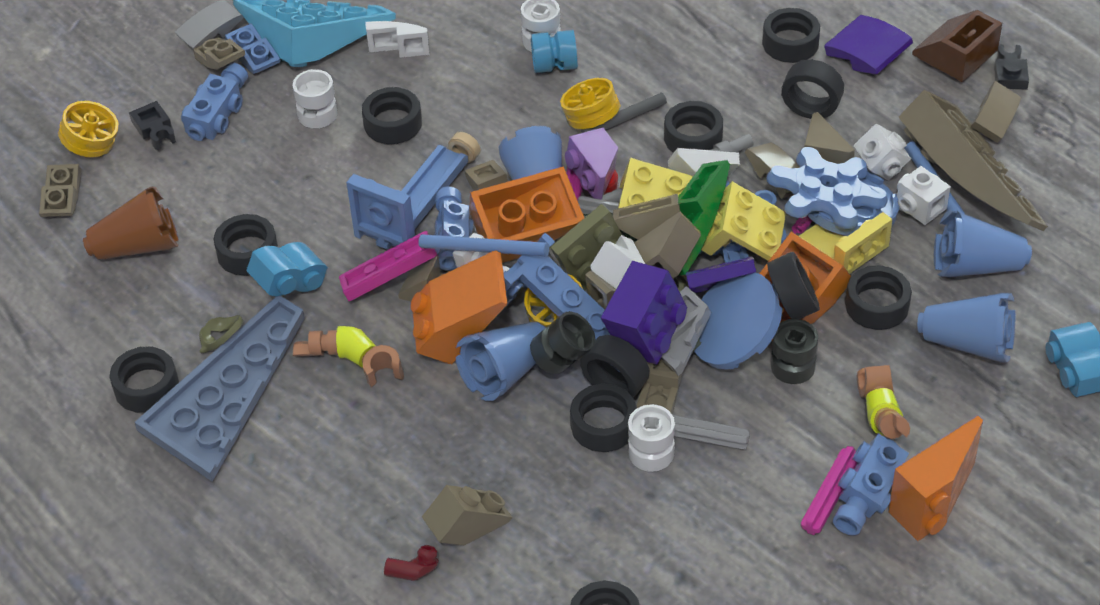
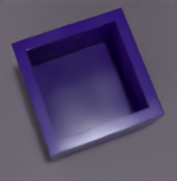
M632 260L603 312L601 320L610 335L629 342L639 350L647 362L657 365L661 356L668 351L671 338L677 326L684 321L688 307L668 270Z

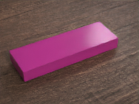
M424 231L341 274L339 280L347 300L350 302L438 256L435 249L419 247L420 235H429L428 232Z

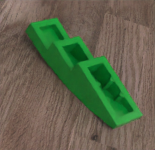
M728 160L702 164L678 196L679 212L700 231L701 236L677 276L686 275V272H688L701 251L713 226L730 169Z

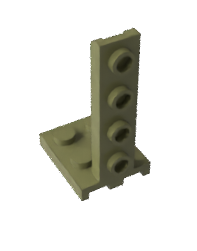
M601 204L550 248L563 271L574 276L581 283L585 291L587 289L585 274L592 271L590 266L606 241L616 244L622 234L611 212ZM699 339L695 345L694 350L701 344Z

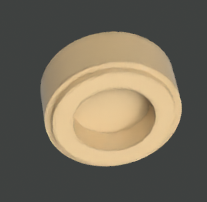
M465 132L455 133L448 142L449 150L468 155V163H472L481 151L477 140Z

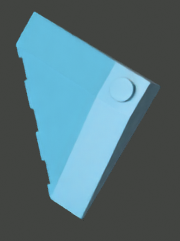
M233 0L234 7L249 24L252 23L262 39L266 37L279 58L288 62L292 67L306 66L307 62L320 60L367 34L366 22L392 21L396 19L395 12L379 5H368V9L364 7L351 6V3L330 1L325 6L321 3H310V0H287V2L282 0Z

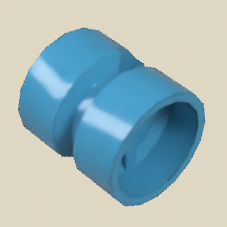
M574 30L557 31L555 36L552 37L548 32L531 34L532 59L535 73L551 72L556 66L560 71L577 69V48Z

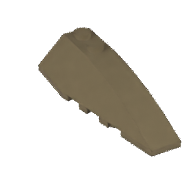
M923 90L901 113L899 119L906 126L904 132L913 141L920 143L923 147L920 151L927 160L932 163L936 162L958 184L998 211L1041 231L1048 227L1032 203L1024 196L1017 195L1022 189L1017 182L1006 175L1008 169L1002 162L997 161L993 157L995 154L993 148L979 131L971 127L972 123L957 105Z

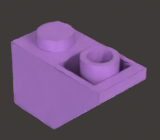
M604 128L569 136L568 148L565 152L566 164L578 176L582 187L588 190L595 199L602 200L614 173L618 146Z

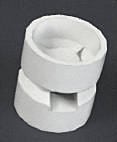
M526 0L522 4V40L527 50L532 52L531 34L548 32L552 37L555 36L557 31H561L560 8L556 0Z
M313 69L298 74L293 80L292 87L299 122L309 128H322L333 123L337 118V106L331 76L325 71Z
M654 404L643 405L635 409L630 414L628 420L629 459L640 470L648 472L660 471L666 468L674 457V417L666 408Z

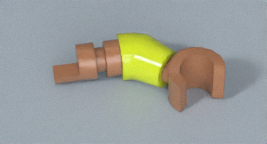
M338 326L337 330H328L327 334H323V331H309L308 341H297L294 343V357L324 355V351H328L329 355L347 358L358 366L363 367L367 383L370 387L377 383L375 373L383 368L392 369L394 377L403 380L404 378L403 368L397 351L386 345L376 346L359 328Z
M890 365L860 369L856 375L860 396L866 397L867 418L871 428L875 433L890 439L899 438L901 435L908 437L910 426L903 417V413L894 395Z

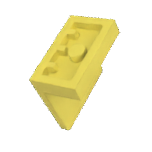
M630 158L619 187L622 188L618 208L674 194L679 196L693 176Z
M732 181L724 190L713 226L701 250L712 256L722 246L726 247L732 240L769 261L781 245L786 213Z
M882 212L872 220H866L859 229L849 236L831 232L815 224L799 235V237L843 265L850 274L889 246L892 218Z

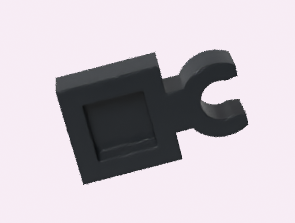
M1000 44L998 47L994 66L995 81L1007 89L1028 90L1027 59H1020L1022 52L1020 45L1015 46V52L1013 53L1006 52L1003 44Z
M158 101L129 112L131 122L143 139L151 137L152 145L156 150L161 149L159 140L163 138L169 139L172 144L176 143L170 118Z

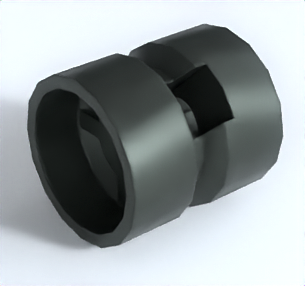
M572 311L565 312L532 339L530 344L531 354L534 361L544 371L551 374H560L592 348L595 343V333L590 323L583 316Z
M788 319L779 324L772 340L771 370L780 381L788 384H801L808 381L814 375L819 337L817 330L812 324L800 319Z

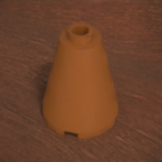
M154 186L145 189L86 230L87 237L83 238V244L88 255H95L98 260L178 247L176 241L179 239L169 209H164L163 205L158 203V201L163 200L158 189Z

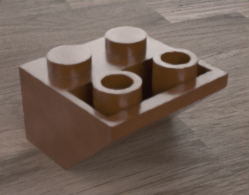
M979 10L951 18L912 51V55L963 82L998 51L1003 23Z

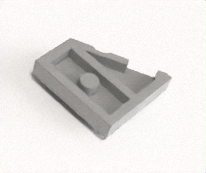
M687 286L680 291L688 307L686 317L677 326L671 338L668 351L660 358L678 376L683 372L711 314L709 307Z

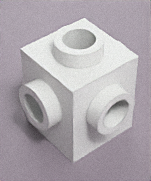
M875 124L854 144L855 149L866 162L868 171L888 181L898 174L902 167L911 160L904 149L907 144L902 137L878 124Z
M920 166L912 173L905 174L897 184L898 205L902 211L926 225L947 209L951 186L942 181L937 175Z

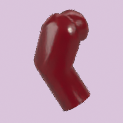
M424 545L417 551L418 556L410 561L387 558L384 566V575L410 581L418 580L436 569L439 562L438 558H436L438 552L435 547Z

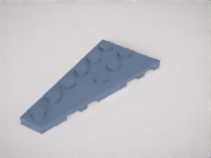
M276 296L135 421L137 431L213 482L304 321L303 309L282 296Z

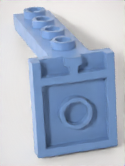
M438 145L402 191L389 188L372 179H366L353 174L346 183L354 236L359 239L363 235L376 239L377 246L387 250L390 246L395 247L414 237L415 228L436 203L437 191L443 187H449L468 163V155L459 154L446 149L442 145Z
M546 233L538 240V242H547L549 250L555 243ZM521 255L517 262L507 272L503 273L507 296V305L503 309L515 299L522 287H528L558 317L569 311L583 316L592 326L595 340L599 336L610 335L601 320L605 310L549 256Z

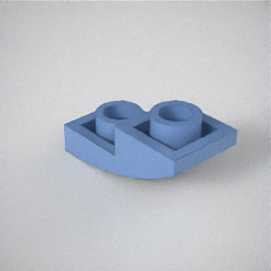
M252 23L225 34V40L231 39L245 50L246 55L239 58V61L251 73H258L280 63V58L266 37L263 39L260 37Z

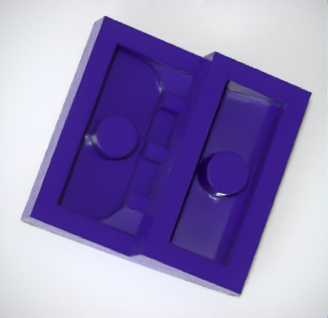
M860 15L827 42L824 48L827 56L850 60L854 71L878 74L913 43V40L908 34L885 21Z
M751 256L686 272L689 289L693 293L710 290L719 281L755 273L756 268Z

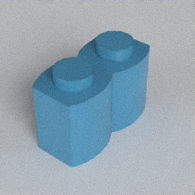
M293 242L280 248L264 246L254 250L246 271L269 295L282 296L294 290L308 292L319 288L323 283L328 267L306 244Z
M1091 322L1051 330L1049 342L1045 346L1046 355L1051 363L1055 362L1060 370V379L1063 386L1069 388L1075 397L1100 392V334Z

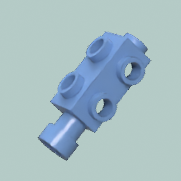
M229 63L222 71L221 76L210 74L205 82L198 87L196 95L190 104L184 107L181 115V121L189 137L196 141H202L203 138L213 140L217 133L223 134L226 131L229 123L228 117L232 112L237 113L242 106L243 98L240 95L239 88L243 86L248 78L245 68L237 63Z
M454 187L439 189L436 193V208L439 213L435 221L434 235L470 237L473 230V220L469 219V205L462 204L460 191ZM435 249L439 257L441 270L452 271L457 268L453 257L455 250Z
M878 433L869 444L863 441L853 455L852 459L857 462L855 469L849 467L838 483V486L843 488L839 499L846 504L839 507L833 518V523L841 532L847 535H858L866 522V517L870 518L876 511L882 514L891 502L889 490L893 485L895 469L902 465L909 455L907 451L899 447L893 440L887 439Z

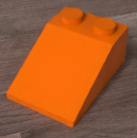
M564 166L470 192L469 212L477 233L484 236L485 239L538 242L540 237L546 233L553 240L564 236L584 219ZM501 253L502 263L518 259L521 255Z
M791 231L768 262L790 252L796 254L809 277L820 307L819 311L800 320L813 324L836 303L847 288L851 275L843 265ZM766 264L759 274L772 283ZM779 299V306L782 307L781 323L791 318Z
M492 251L429 281L420 292L414 295L411 301V311L413 312V336L416 342V353L452 365L456 360V356L460 355L461 346L457 347V343L467 335L482 332L507 305L501 252Z
M976 416L895 469L889 513L917 541L929 534H937L947 523V519L975 464L983 419L979 416Z

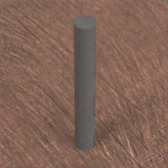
M662 92L618 111L612 119L594 128L581 129V132L584 133L599 128H604L606 131L666 104V97Z

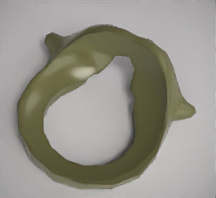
M235 315L232 317L210 319L199 332L200 353L214 350L226 342L241 327L244 321L240 315ZM228 330L217 340L210 335L211 331L221 332Z

